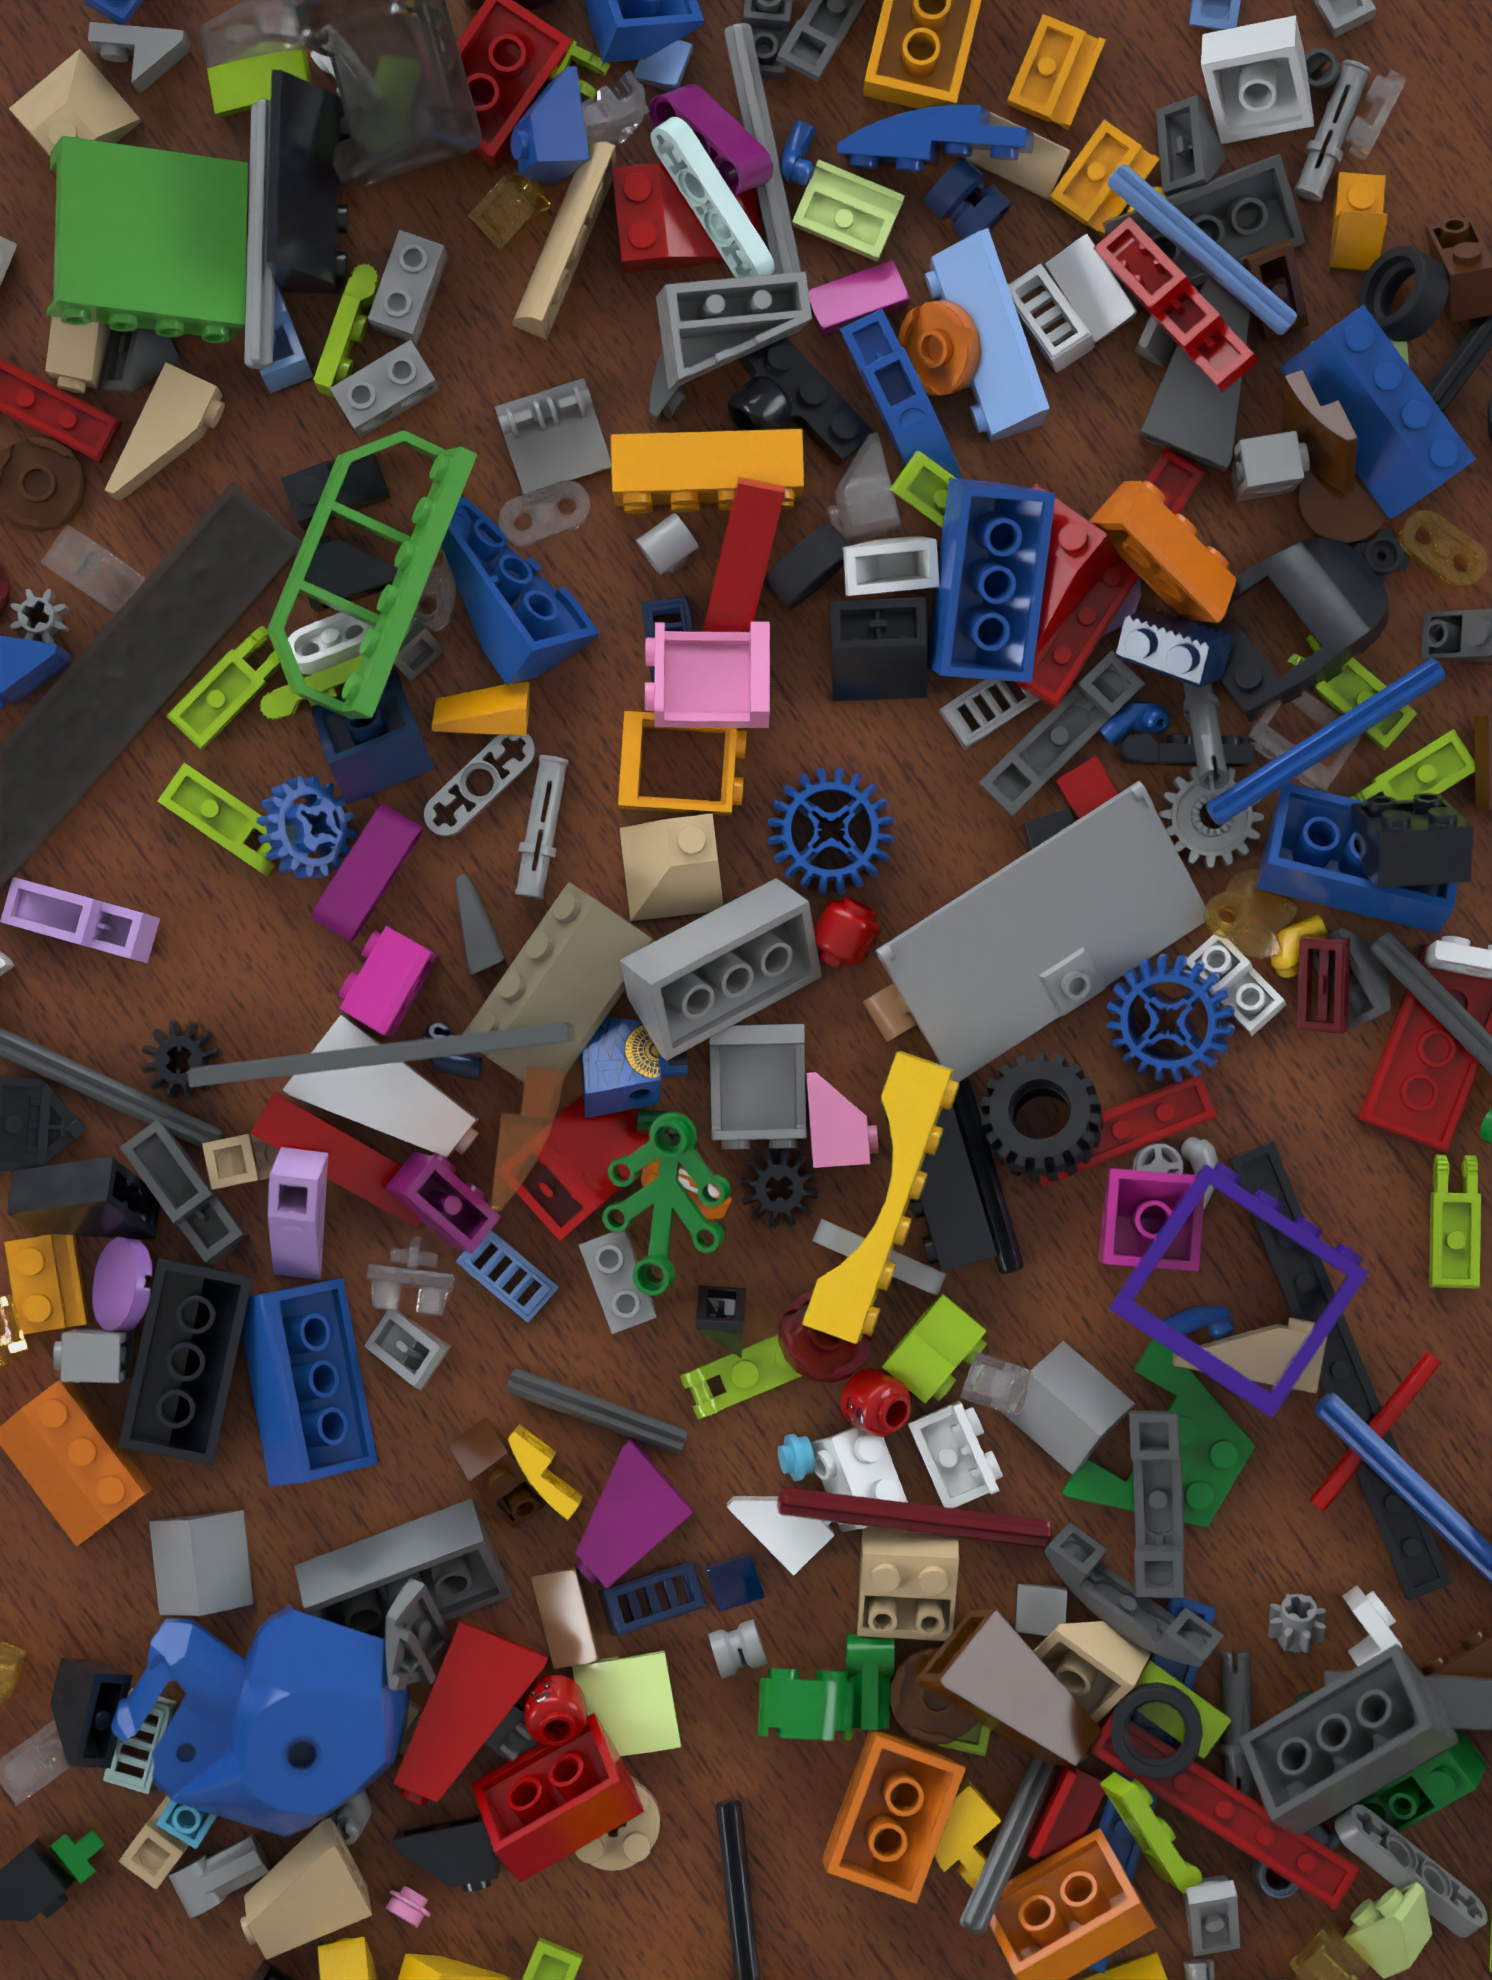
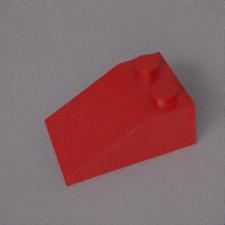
M486 0L414 104L418 118L497 171L511 150L513 127L548 82L554 78L571 48L573 40L513 0Z
M663 163L612 168L623 274L726 263ZM753 188L735 195V198L760 236L756 189Z
M1037 484L1032 488L1045 491ZM1055 498L1035 657L1119 556L1105 532L1057 498Z

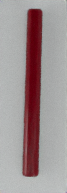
M789 1487L782 1488L777 1499L779 1514L789 1517L1039 1548L1047 1547L1052 1535L1050 1522L1042 1519Z

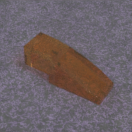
M527 1065L521 1113L502 1111L491 1210L501 1211L520 1188L536 1163L550 1133L560 1102L565 1074L564 1069Z

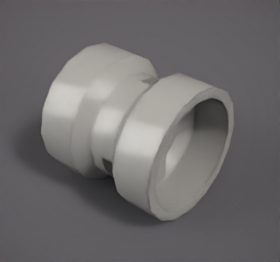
M754 1619L740 1623L736 1630L727 1632L720 1629L708 1633L722 1679L736 1675L740 1668L746 1666L756 1669L768 1665Z

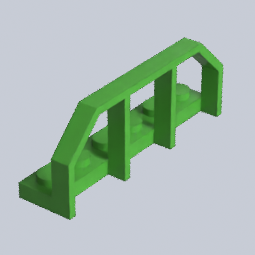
M403 430L337 455L267 629L293 694L349 719L373 717L477 457L476 453L462 446L445 450ZM398 443L435 460L429 478L434 480L427 497L424 496L420 499L412 516V522L416 524L412 536H408L335 501L352 461ZM330 514L400 546L394 563L399 569L393 584H388L384 588L378 600L377 610L381 611L380 615L304 581ZM298 593L375 627L367 631L360 645L359 653L363 655L357 673L352 672L344 685L342 698L346 700L345 703L306 686L284 631Z

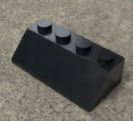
M160 1255L156 1266L118 1447L207 1465L214 1464L253 1277L206 1264Z

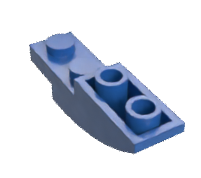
M982 105L936 106L904 112L862 128L840 141L837 146V153L846 159H850V166L855 168L877 169L878 161L896 163L895 169L899 171L921 173L924 172V165L938 166L940 147H944V154L950 156L972 157V149L991 151L990 157L994 159L1018 160L1019 153L1032 154L1034 134L1027 128L989 125L990 112Z
M881 308L841 328L839 333L881 416L880 421L903 467L905 468L915 452L919 451L955 478L963 479L923 385L905 348L901 347L883 309Z

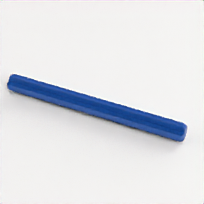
M1436 659L1427 660L1212 799L1206 805L1209 815L1216 824H1224L1440 684L1446 678L1444 669Z
M1328 1393L1316 1404V1415L1492 1585V1545L1342 1399L1334 1393Z

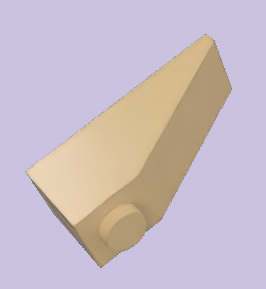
M165 362L105 491L112 498L122 501L204 436L208 427L215 428L225 406V403L220 401L223 394L218 387Z
M1289 1318L1288 1326L1274 1324L1199 1346L1251 1381L1274 1385L1315 1322ZM1327 1337L1292 1389L1317 1393ZM1175 1353L1173 1354L1172 1362L1174 1366L1200 1371Z

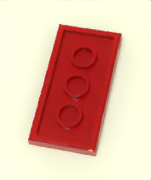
M1427 943L1423 944L1417 959L1419 963L1492 1036V980L1426 968V965H1424L1426 948L1430 945ZM1407 988L1357 1120L1440 1152L1448 1153L1481 1064Z

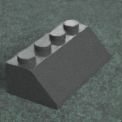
M472 1498L294 1566L306 1614L386 1640V1615L410 1577L426 1585L444 1622L512 1596L486 1524Z
M1398 1644L1391 1646L1239 1738L1271 1822L1299 1836L1459 1742L1441 1700Z

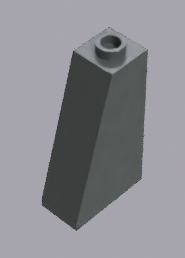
M1208 275L1200 294L1221 315L1225 324L1246 345L1250 310L1214 278ZM1177 345L1137 437L1164 449L1168 447L1180 456L1223 474L1228 469L1232 460L1242 376L1221 393Z

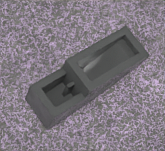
M159 1119L155 1120L120 1147L169 1218L181 1228L205 1263L214 1266L251 1238L216 1189L211 1190L210 1182Z

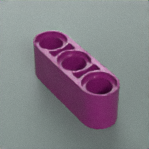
M688 84L658 95L650 101L648 116L652 127L655 129L671 117H678L685 121L695 133L734 196L768 183L772 178L773 163L767 150L698 85Z
M382 803L321 896L311 914V919L347 942L352 943L410 855L424 828L387 804Z

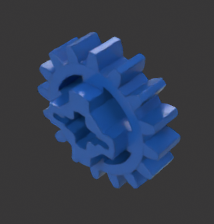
M301 776L286 780L284 784L271 788L274 797L264 799L261 802L263 808L268 811V815L257 818V823L266 827L267 832L258 838L259 843H270L272 848L266 855L268 861L279 858L281 860L279 872L283 874L294 871L295 879L298 880L309 877L316 879L328 876V872L338 870L342 865L340 858L347 857L351 851L350 847L345 844L346 840L356 838L357 834L353 830L347 829V822L353 820L355 816L354 813L343 812L342 806L346 803L344 796L334 798L332 794L335 785L331 782L320 785L318 776L305 779ZM296 798L307 799L305 803L297 805L292 803ZM321 852L316 858L307 857L308 853Z

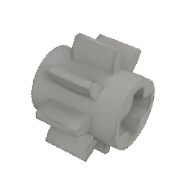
M26 589L27 600L21 605L17 603L11 604V607L18 612L19 620L13 622L10 627L14 631L26 629L28 632L25 640L36 641L37 637L43 638L46 643L54 644L53 635L59 630L62 632L69 631V628L62 623L61 615L66 614L70 609L65 604L53 606L55 593L50 589L44 592L42 598L37 597L32 590ZM34 611L37 613H42L43 611L50 617L46 624L38 623L36 625L31 620V615Z
M1288 1593L1281 1606L1273 1603L1270 1605L1268 1637L1277 1638L1284 1651L1308 1653L1313 1641L1317 1643L1324 1642L1326 1609H1317L1316 1603L1309 1595H1290Z

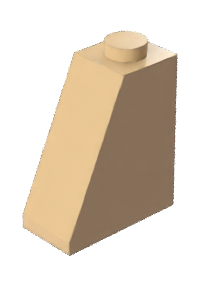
M52 317L45 371L53 380L57 381L56 387L82 394L85 392L86 387L98 389L111 332L108 324L90 322L86 325L74 326L63 323L61 318Z
M331 1817L322 1820L244 1895L246 1916L242 1917L240 1921L248 1943L250 1945L257 1943L267 1960L372 1916L368 1886Z

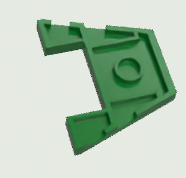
M1151 1338L1133 1370L1174 1394V1398L1166 1411H1178L1184 1523L1207 1528L1251 1455L1255 1445L1190 1369L1174 1366L1172 1362L1174 1353ZM1087 1459L1074 1475L1071 1474L1060 1491L1070 1498L1135 1512L1133 1467L1126 1479L1123 1480L1090 1459Z

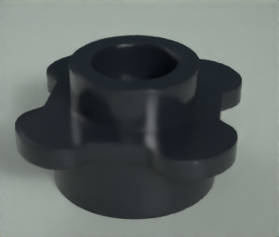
M1390 529L1379 530L1374 539L1368 543L1360 542L1354 548L1366 560L1382 583L1386 581L1387 575L1395 570H1405L1410 560L1409 555L1402 551L1401 545L1395 539V533ZM1379 552L1385 554L1386 558L1384 561L1378 560L1377 554Z

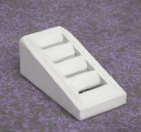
M1041 263L1008 284L1019 319L1055 372L1061 371L1094 348L1092 334ZM1041 285L1044 287V292L1026 304L1022 302V297ZM1050 302H1054V307L1034 319L1033 313ZM1061 318L1065 319L1066 322L1047 335L1043 332L1044 329ZM1068 338L1067 340H1065L1064 342H1062V343L1059 344L1058 346L1054 347L1055 345H1057L1058 343H1060V342L1063 341L1064 339Z

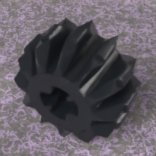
M171 1021L169 1022L171 1038L160 1029H155L152 1035L160 1044L159 1048L149 1045L143 1046L142 1052L146 1055L155 1056V1062L142 1065V1072L152 1073L158 1071L159 1074L151 1081L150 1087L157 1090L168 1082L166 1098L175 1099L180 1087H182L185 1099L193 1100L195 1099L196 1092L194 1087H189L188 1072H186V1069H177L175 1071L173 1065L177 1062L176 1057L173 1055L176 1050L179 1052H187L189 1050L192 1055L187 1061L191 1068L211 1066L209 1065V1059L222 1056V1049L212 1048L206 1050L205 1047L212 1042L214 1034L207 1031L196 1039L198 1023L190 1021L183 1035L179 1022ZM202 1086L199 1088L204 1092H208L212 1089V1086Z
M782 1149L780 1164L774 1165L773 1157L769 1150L763 1151V1159L768 1168L762 1170L756 1162L749 1161L747 1167L759 1177L757 1181L749 1178L740 1179V1186L756 1188L755 1194L746 1195L741 1198L742 1205H750L759 1200L761 1205L753 1212L751 1216L753 1220L758 1221L768 1209L772 1211L769 1219L770 1228H777L778 1216L782 1212H785L786 1222L789 1227H793L796 1225V1219L791 1209L797 1207L805 1216H809L812 1213L809 1206L800 1200L802 1196L810 1199L819 1198V1191L803 1189V1183L816 1180L818 1175L815 1171L801 1177L798 1175L797 1172L807 1162L804 1156H800L792 1168L787 1166L790 1157L789 1149ZM784 1176L788 1177L793 1184L788 1186V1189L793 1190L791 1196L787 1200L783 1197H778L775 1201L771 1200L766 1192L771 1191V1188L766 1187L768 1180L771 1177L776 1180H780Z

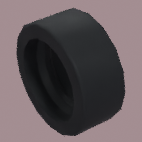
M1397 246L1388 250L1372 264L1365 275L1358 294V308L1364 305L1389 339L1398 342L1413 340L1424 334L1443 311L1449 291V277L1445 267L1413 246ZM1415 273V283L1410 296L1400 309L1391 314V305L1396 292L1401 284Z
M832 523L824 524L785 555L768 573L764 583L786 609H792L815 593L844 566L843 547L851 545Z
M1160 1682L1139 1685L1124 1696L1114 1710L1110 1731L1114 1751L1123 1765L1137 1775L1153 1779L1173 1777L1188 1768L1199 1753L1203 1735L1200 1713L1190 1696L1173 1685ZM1153 1702L1168 1704L1177 1710L1185 1726L1184 1741L1179 1749L1170 1756L1159 1759L1146 1757L1138 1752L1131 1743L1128 1734L1129 1721L1134 1712L1141 1706Z

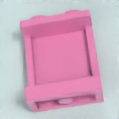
M655 622V638H646L645 647L646 666H655V682H645V711H654L655 727L769 728L770 622H751L750 632L666 631L665 622Z

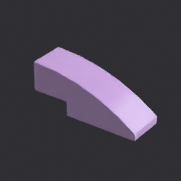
M13 877L0 922L148 963L160 918Z

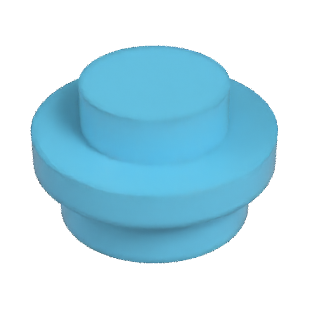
M794 1433L785 1435L784 1445L778 1446V1459L781 1470L784 1474L790 1473L794 1481H801L806 1474H811L815 1471V1459L810 1440L807 1436L797 1437Z

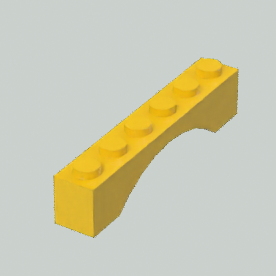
M903 1051L896 1053L881 1096L889 1119L893 1143L892 1177L886 1202L873 1229L859 1248L843 1263L817 1280L802 1325L857 1344L862 1339L863 1333L869 1336L872 1335L881 1310L873 1306L878 1290H888L896 1268V1264L889 1261L894 1244L903 1246L912 1222L911 1218L905 1216L910 1198L919 1200L928 1173L920 1171L926 1153L935 1155L944 1128L936 1126L942 1108L951 1109L958 1091L959 1083L952 1081L954 1069Z

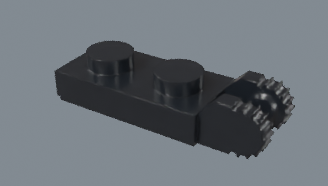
M1135 733L1134 735L1130 734L1127 738L1125 737V740L1119 745L1121 747L1118 750L1120 751L1119 756L1127 762L1126 764L1197 766L1192 735H1168L1167 743H1158L1151 734H1140L1137 736ZM1221 736L1226 767H1248L1254 762V745L1243 744L1242 736Z

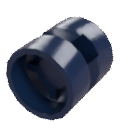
M966 157L957 161L938 180L923 201L941 220L951 219L953 221L952 231L962 240L987 228L990 232L1013 204L995 185L986 187L983 184L984 174Z

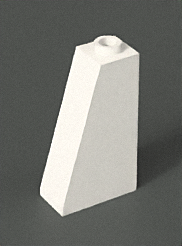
M340 1015L311 1053L382 1044L347 1016ZM406 1062L294 1075L283 1088L284 1092L294 1098L426 1150L436 1152L444 1157H451L454 1151L463 1155L479 1135L473 1129L479 1119Z

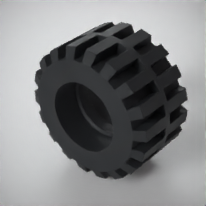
M1035 1053V1060L1028 1062L1025 1055L1015 1058L1017 1066L1011 1069L1007 1064L1002 1066L998 1070L1000 1078L997 1081L991 1078L986 1086L988 1096H982L981 1109L983 1116L980 1117L990 1149L993 1150L1002 1166L1004 1164L1008 1165L1010 1172L1018 1177L1021 1173H1025L1030 1181L1039 1182L1040 1176H1048L1049 1182L1059 1180L1058 1173L1067 1171L1068 1175L1071 1176L1078 1172V1163L1082 1161L1087 1164L1093 1157L1092 1148H1098L1101 1141L1100 1129H1103V1116L1095 1086L1090 1077L1086 1078L1084 1076L1083 1069L1076 1063H1073L1072 1066L1067 1065L1065 1057L1055 1054L1054 1060H1047L1046 1053ZM1040 1096H1050L1063 1101L1069 1107L1070 1117L1066 1126L1058 1134L1046 1139H1032L1017 1131L1014 1124L1015 1117L1019 1109L1029 1100Z

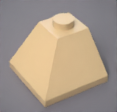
M81 49L76 51L9 108L11 113L49 157L50 152L61 136L117 143L142 122Z
M713 813L663 819L620 828L631 922L710 913L723 906Z
M1104 1621L1059 1624L1033 1651L1096 1723L1134 1688L1152 1653L1127 1639Z

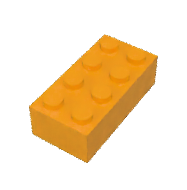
M884 0L864 80L863 96L916 109L957 105L982 0Z
M802 429L611 434L612 492L615 506H624L625 513L653 512V505H671V511L696 512L700 510V504H718L719 510L730 511L738 477L785 486L781 510L794 508V501H803Z

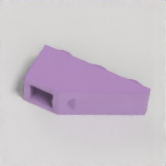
M286 1147L280 1148L270 1173L268 1225L273 1274L314 1280L321 1279L328 1153Z

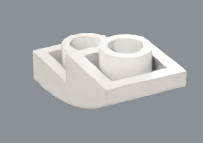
M1220 930L1187 958V966L1190 970L1198 961L1205 963L1203 971L1199 974L1203 979L1207 980L1214 972L1219 974L1220 978L1212 986L1213 990L1216 992L1222 988H1228L1230 991L1229 997L1219 1003L1222 1006L1230 1005L1235 1007V1014L1232 1017L1251 1037L1286 1006L1285 1000L1252 967L1251 962Z

